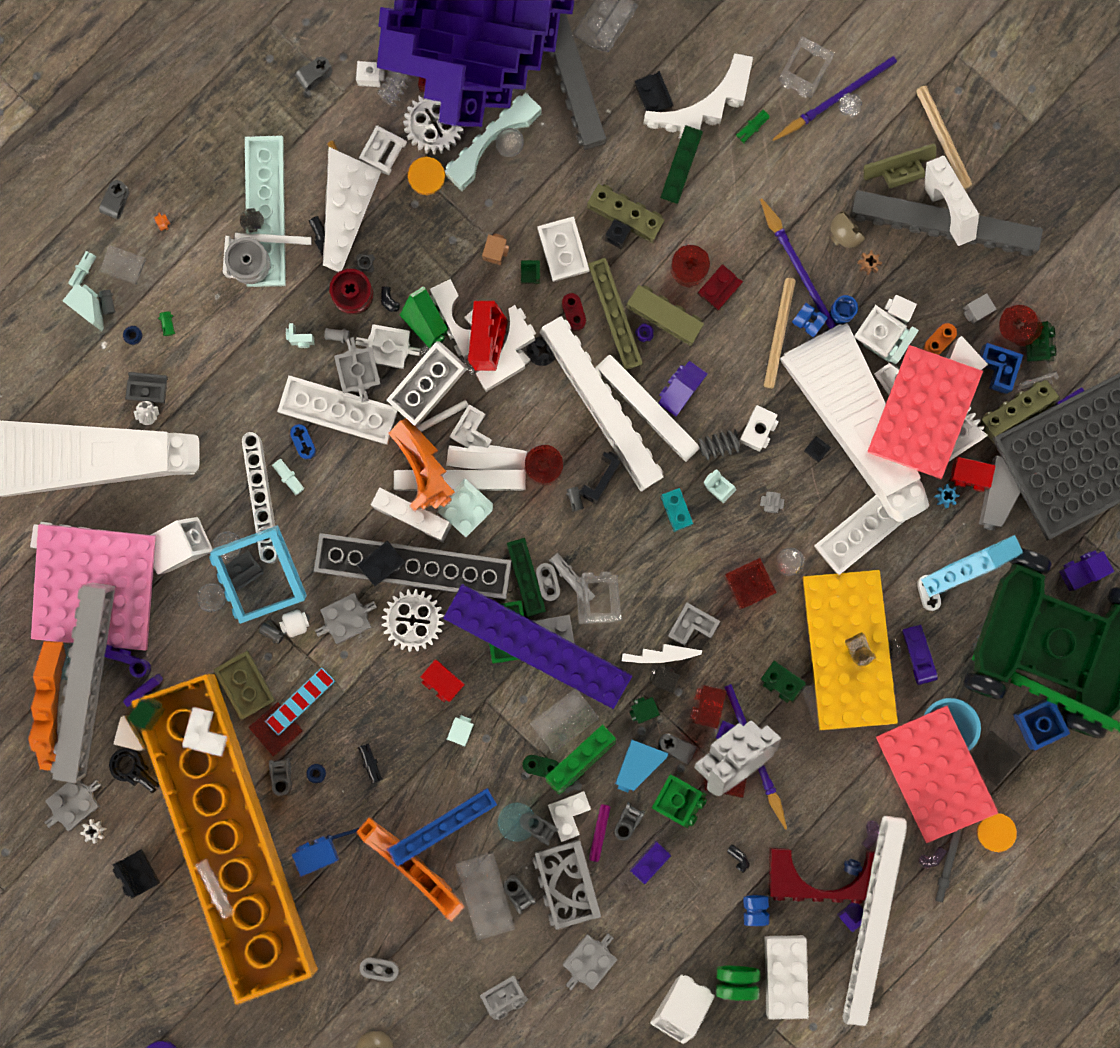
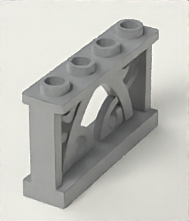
M580 839L535 852L536 857L532 859L535 869L539 868L541 876H538L540 888H545L546 895H543L545 906H550L551 914L548 917L551 926L555 925L557 930L600 918L601 913ZM570 848L575 850L564 860L557 853ZM549 855H553L560 861V864L557 866L554 861H550L552 867L548 869L544 865V859ZM567 865H569L570 868L573 865H576L578 867V871L576 873L570 872L567 868ZM563 870L572 878L583 879V883H580L574 889L572 899L555 889L556 882ZM545 873L552 874L549 885ZM580 890L584 891L585 896L583 898L579 897V901H576L577 892ZM551 895L555 897L557 900H559V902H557L555 906L553 904ZM569 906L573 907L572 915L568 919L559 917V908H564V914H566ZM576 908L591 909L592 913L575 917Z

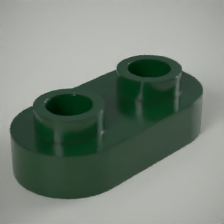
M528 755L524 758L522 766L528 774L545 778L550 773L547 771V767L552 765L555 768L559 763L554 759L538 755ZM530 761H534L536 763V766L534 768H530L528 766V763Z

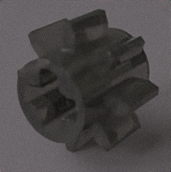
M248 208L245 212H242L240 224L244 230L248 229L249 233L261 229V226L264 224V217L260 211H256L255 208Z

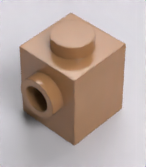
M488 234L482 255L483 261L501 265L503 256L507 257L509 251L507 239H504V236L500 234H493V236Z

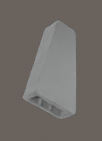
M1001 456L992 458L991 464L996 465L992 486L985 491L979 524L984 525V529L992 531L1003 526L1021 492Z

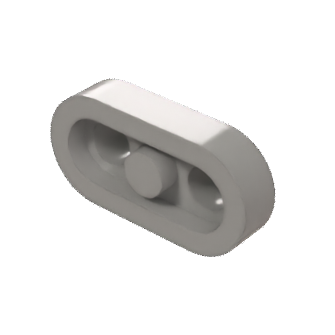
M543 563L536 570L541 595L547 601H554L560 595L556 572L551 564ZM543 570H548L550 572L549 576L544 577L542 575ZM549 588L554 590L553 595L547 594Z
M373 957L365 958L359 968L360 973L364 977L387 982L396 979L399 973V967L394 961ZM367 964H372L373 970H368ZM387 967H391L393 969V972L391 974H388L386 972Z

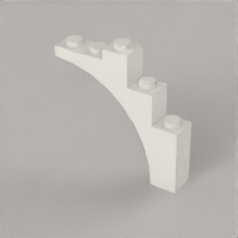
M734 53L730 69L724 80L705 99L688 108L677 111H646L644 124L655 129L658 127L666 128L665 130L669 132L680 131V139L685 125L700 130L702 121L709 125L720 124L725 103L732 107L743 106L753 57Z

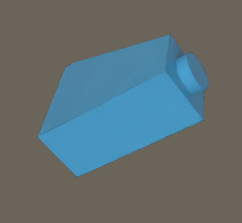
M631 739L615 784L619 785L618 789L629 792V790L634 791L667 758L668 753Z

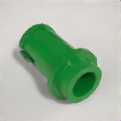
M170 311L159 313L160 317H158V320H161L163 336L175 335L172 321L174 316L171 315Z

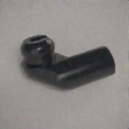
M383 286L381 288L382 306L389 312H397L400 309V304L391 298V287Z
M732 844L728 848L727 853L739 861L736 868L744 873L750 864L746 855Z

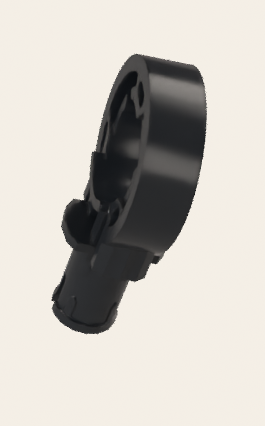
M123 748L112 755L109 762V770L115 779L129 782L133 786L140 783L150 793H154L157 790L155 787L159 788L160 783L156 782L146 772L149 767L144 764L143 757L138 751ZM124 752H131V753H133L134 755H131V754H122V753H124ZM125 756L131 757L134 762L132 770L127 774L122 773L121 770H116V768L120 767L119 763Z

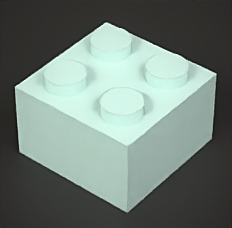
M464 479L454 489L455 493L450 497L452 501L445 507H438V513L467 537L492 512L493 503L469 481Z

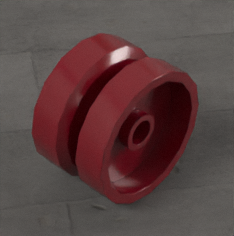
M344 269L332 278L329 293L335 306L341 312L348 315L360 314L367 310L373 301V288L368 277L363 272L357 269Z

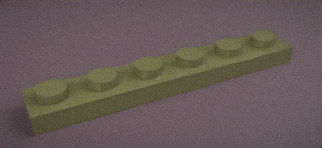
M603 258L588 263L623 368L627 371L642 366L643 363L607 259Z

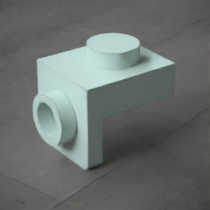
M289 323V328H286V340H289L291 345H298L299 348H309L310 345H315V338L312 334H296L295 325Z
M717 469L710 473L704 481L707 490L722 503L737 490Z

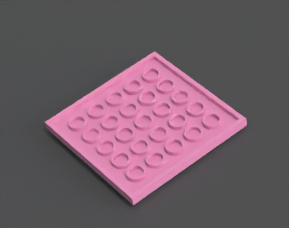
M39 524L31 639L73 643L72 630L76 627L77 622L75 611L80 603L78 591L82 588V585L94 582L116 586L107 645H111L114 648L146 651L148 649L156 536Z

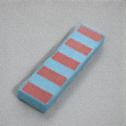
M321 667L265 721L266 724L279 736L335 680Z

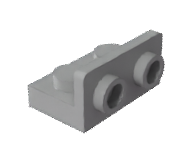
M514 975L480 995L489 1015L494 1020L503 1019L508 1015V1012L513 1009H520L528 1001Z

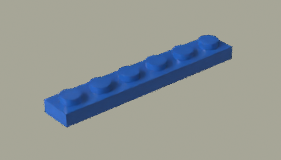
M487 788L387 850L396 866H399L497 806Z

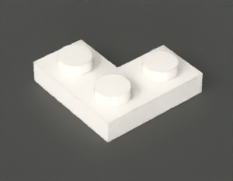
M468 405L451 433L450 438L466 448H469V445L488 448L492 440L476 431L486 414Z
M193 707L182 746L218 756L223 755L227 736L208 732L214 712Z
M584 791L548 804L555 826L559 829L558 834L561 842L580 835L573 816L591 810Z

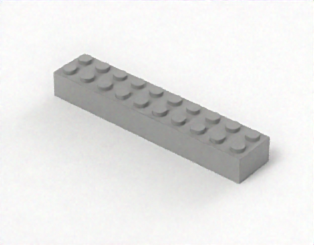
M320 533L314 572L369 580L357 564L385 542ZM390 543L406 563L382 581L384 583L457 593L461 584H464L486 597L507 599L512 565L511 560Z
M92 582L82 585V588L78 591L80 603L75 611L76 627L72 630L74 642L69 650L70 665L66 669L68 681L63 689V696H65L64 704L60 708L62 720L57 727L59 739L54 747L56 759L51 766L52 779L77 783L87 775L116 586Z

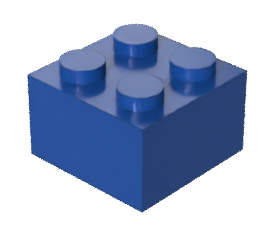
M1046 699L1013 714L1030 750H1037L1070 734L1057 705Z

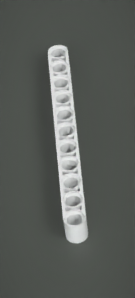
M884 816L881 822L843 1011L845 1024L865 1026L868 1021L906 833V820L902 818Z

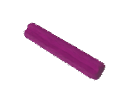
M600 805L589 860L593 862H599L610 813L609 805Z

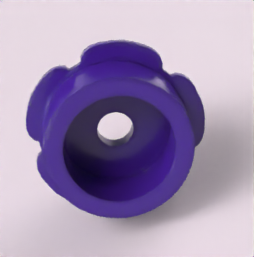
M647 324L639 325V328L635 331L638 340L641 342L650 341L654 336L653 327Z

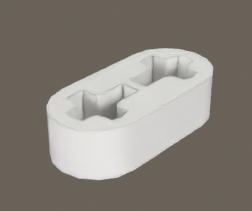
M924 575L917 581L921 602L926 610L934 611L941 605L940 595L938 593L931 596L932 600H936L933 608L931 605H927V601L930 598L925 587L922 586L921 579L928 575Z

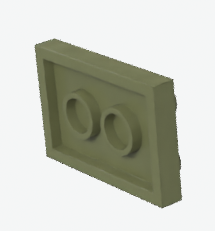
M248 650L213 669L240 720L249 717L276 701Z

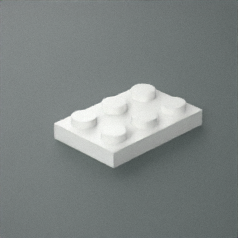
M574 217L537 226L553 282L589 272Z

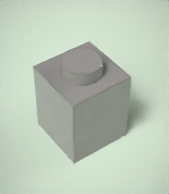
M987 293L963 308L966 319L973 324L997 310Z

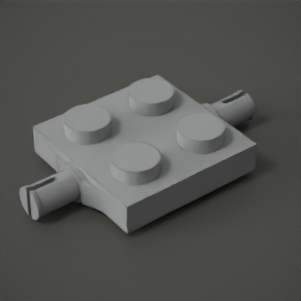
M354 337L348 338L346 341L349 350L334 356L343 393L359 392L361 403L367 402L369 400L366 390L370 387L381 385L372 347L356 348Z
M353 593L320 609L325 625L315 629L318 637L329 632L338 645L372 628L368 621L367 612L376 609L377 606L374 601L363 606L356 594Z
M97 779L90 786H86L81 780L77 783H66L45 801L53 813V816L44 822L48 824L46 826L51 828V826L59 821L67 831L73 830L101 807L93 794L95 790L102 786Z
M609 933L601 942L594 940L590 935L586 934L562 963L572 974V978L565 984L570 990L573 989L578 981L585 983L593 990L618 960L607 948L614 939Z

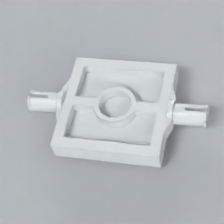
M373 324L368 339L356 338V345L366 346L367 348L372 347L377 365L404 369L408 354L420 356L421 348L410 347L409 339L411 332L408 330Z

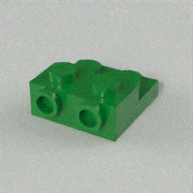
M670 774L652 809L683 827L689 828V826H694L698 816H696L698 809L704 808L707 802L705 798L707 794Z

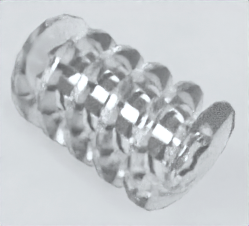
M389 71L390 77L385 78L386 83L381 85L383 90H378L377 94L383 101L396 107L397 105L394 103V100L401 101L397 95L405 94L401 88H408L405 81L411 82L412 80L407 74Z

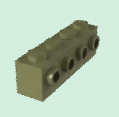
M598 184L587 203V208L612 222L615 219L631 227L632 233L654 243L664 225L665 219L662 218L663 216L658 212L646 210V207L639 202H636V204L631 202L630 198L622 193L617 194L613 192V189L608 185L603 184L602 186Z
M638 285L626 308L687 345L692 346L704 326L702 319L692 314L690 316L685 313L686 310L679 305L674 306L670 304L669 299L666 297L655 295L648 286L643 285L642 287Z
M1047 380L1041 383L1038 381L1028 391L1018 393L1012 401H1005L994 412L989 411L984 414L980 426H985L983 430L994 444L992 438L1057 405L1059 395Z

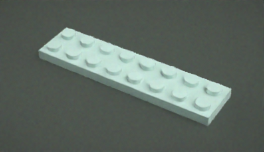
M283 136L245 137L246 233L285 236ZM259 242L269 255L270 270L262 281L255 284H247V286H286L285 243Z

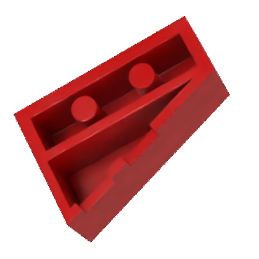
M474 301L468 362L475 371L497 370L508 319L495 301Z

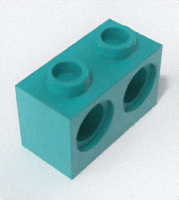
M680 488L661 495V500L674 532L693 525Z

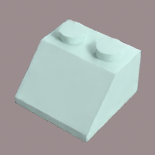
M76 283L63 299V302L102 331L104 324L101 302L97 299L98 294L85 284L80 286Z

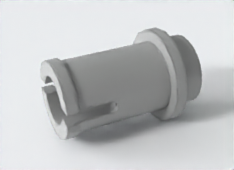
M346 328L342 330L325 329V340L345 343L347 342L346 339L349 338V331Z

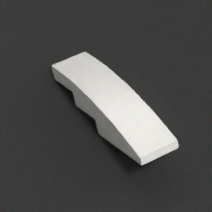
M449 445L446 466L480 470H524L527 451L489 445L488 448L469 445V448Z
M663 644L662 652L643 649L642 656L623 653L621 661L664 663L701 655L702 650Z

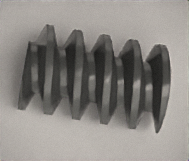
M734 429V435L728 430L726 436L723 432H720L719 438L716 434H713L712 440L708 436H705L704 442L701 438H698L702 457L705 456L707 460H710V454L716 459L718 452L724 457L726 450L732 455L733 448L739 453L740 443L736 429Z

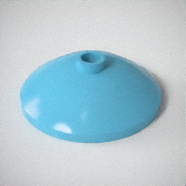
M945 698L933 703L924 715L948 705L970 751L976 745L981 733L980 719L974 708L967 702L956 698Z

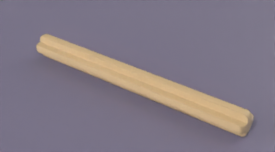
M927 86L919 87L916 92L954 173L963 188L967 189L972 185L968 173Z
M786 278L764 381V387L769 389L774 388L796 282L792 278Z

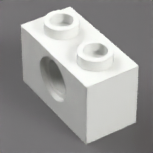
M756 405L739 442L757 451H760L762 447L766 449L770 438L767 436L770 430L774 432L778 421L775 420L777 414ZM762 425L765 432L763 434L757 433L755 426Z

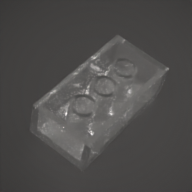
M494 851L456 862V869L477 941L515 930L516 926Z

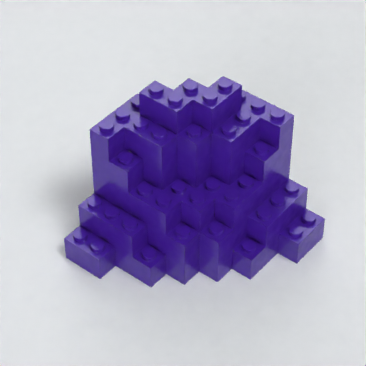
M395 0L394 8L380 7L378 27H381L377 68L426 78L424 99L441 102L439 112L440 123L454 126L482 127L484 108H510L513 89L526 88L528 70L540 71L543 51L555 52L560 13L572 15L574 0Z

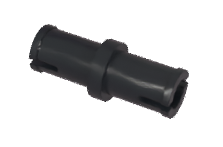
M367 743L358 747L364 763L362 764L363 768H366L371 784L383 780L377 766L378 761L374 759L370 744Z

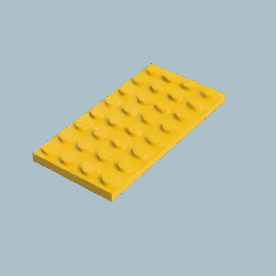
M880 570L841 573L840 575L803 576L819 731L897 724Z

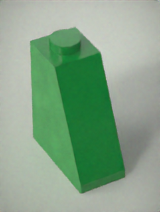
M423 286L409 295L400 313V317L431 348L436 342L442 343L446 339L444 336L448 328Z

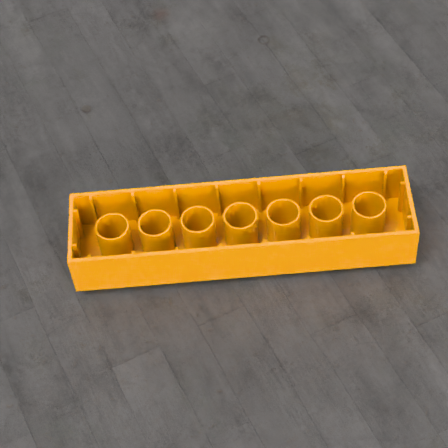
M205 674L131 701L134 708L140 699L154 698L161 702V707L165 709L152 730L141 731L235 1004L237 1005L312 977L318 969L215 674ZM193 707L214 712L208 732L227 736L222 756L182 746Z

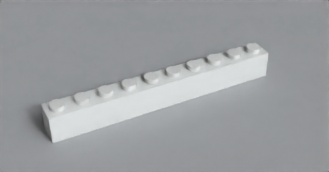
M560 316L543 326L540 330L541 336L547 342L555 358L640 492L663 478L661 467L654 463L651 451L644 447L642 437L633 430L630 418L623 414L621 404L618 400H614L608 384H604L601 379L600 371L593 367L590 355L583 351L579 338L572 334L569 322Z

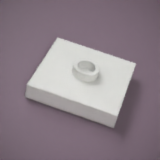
M875 305L854 337L886 358L907 326Z

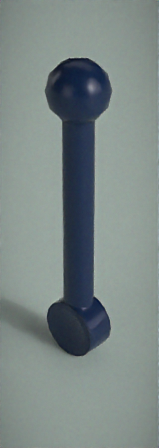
M359 828L333 836L327 835L326 839L331 837L333 841L334 839L356 833Z

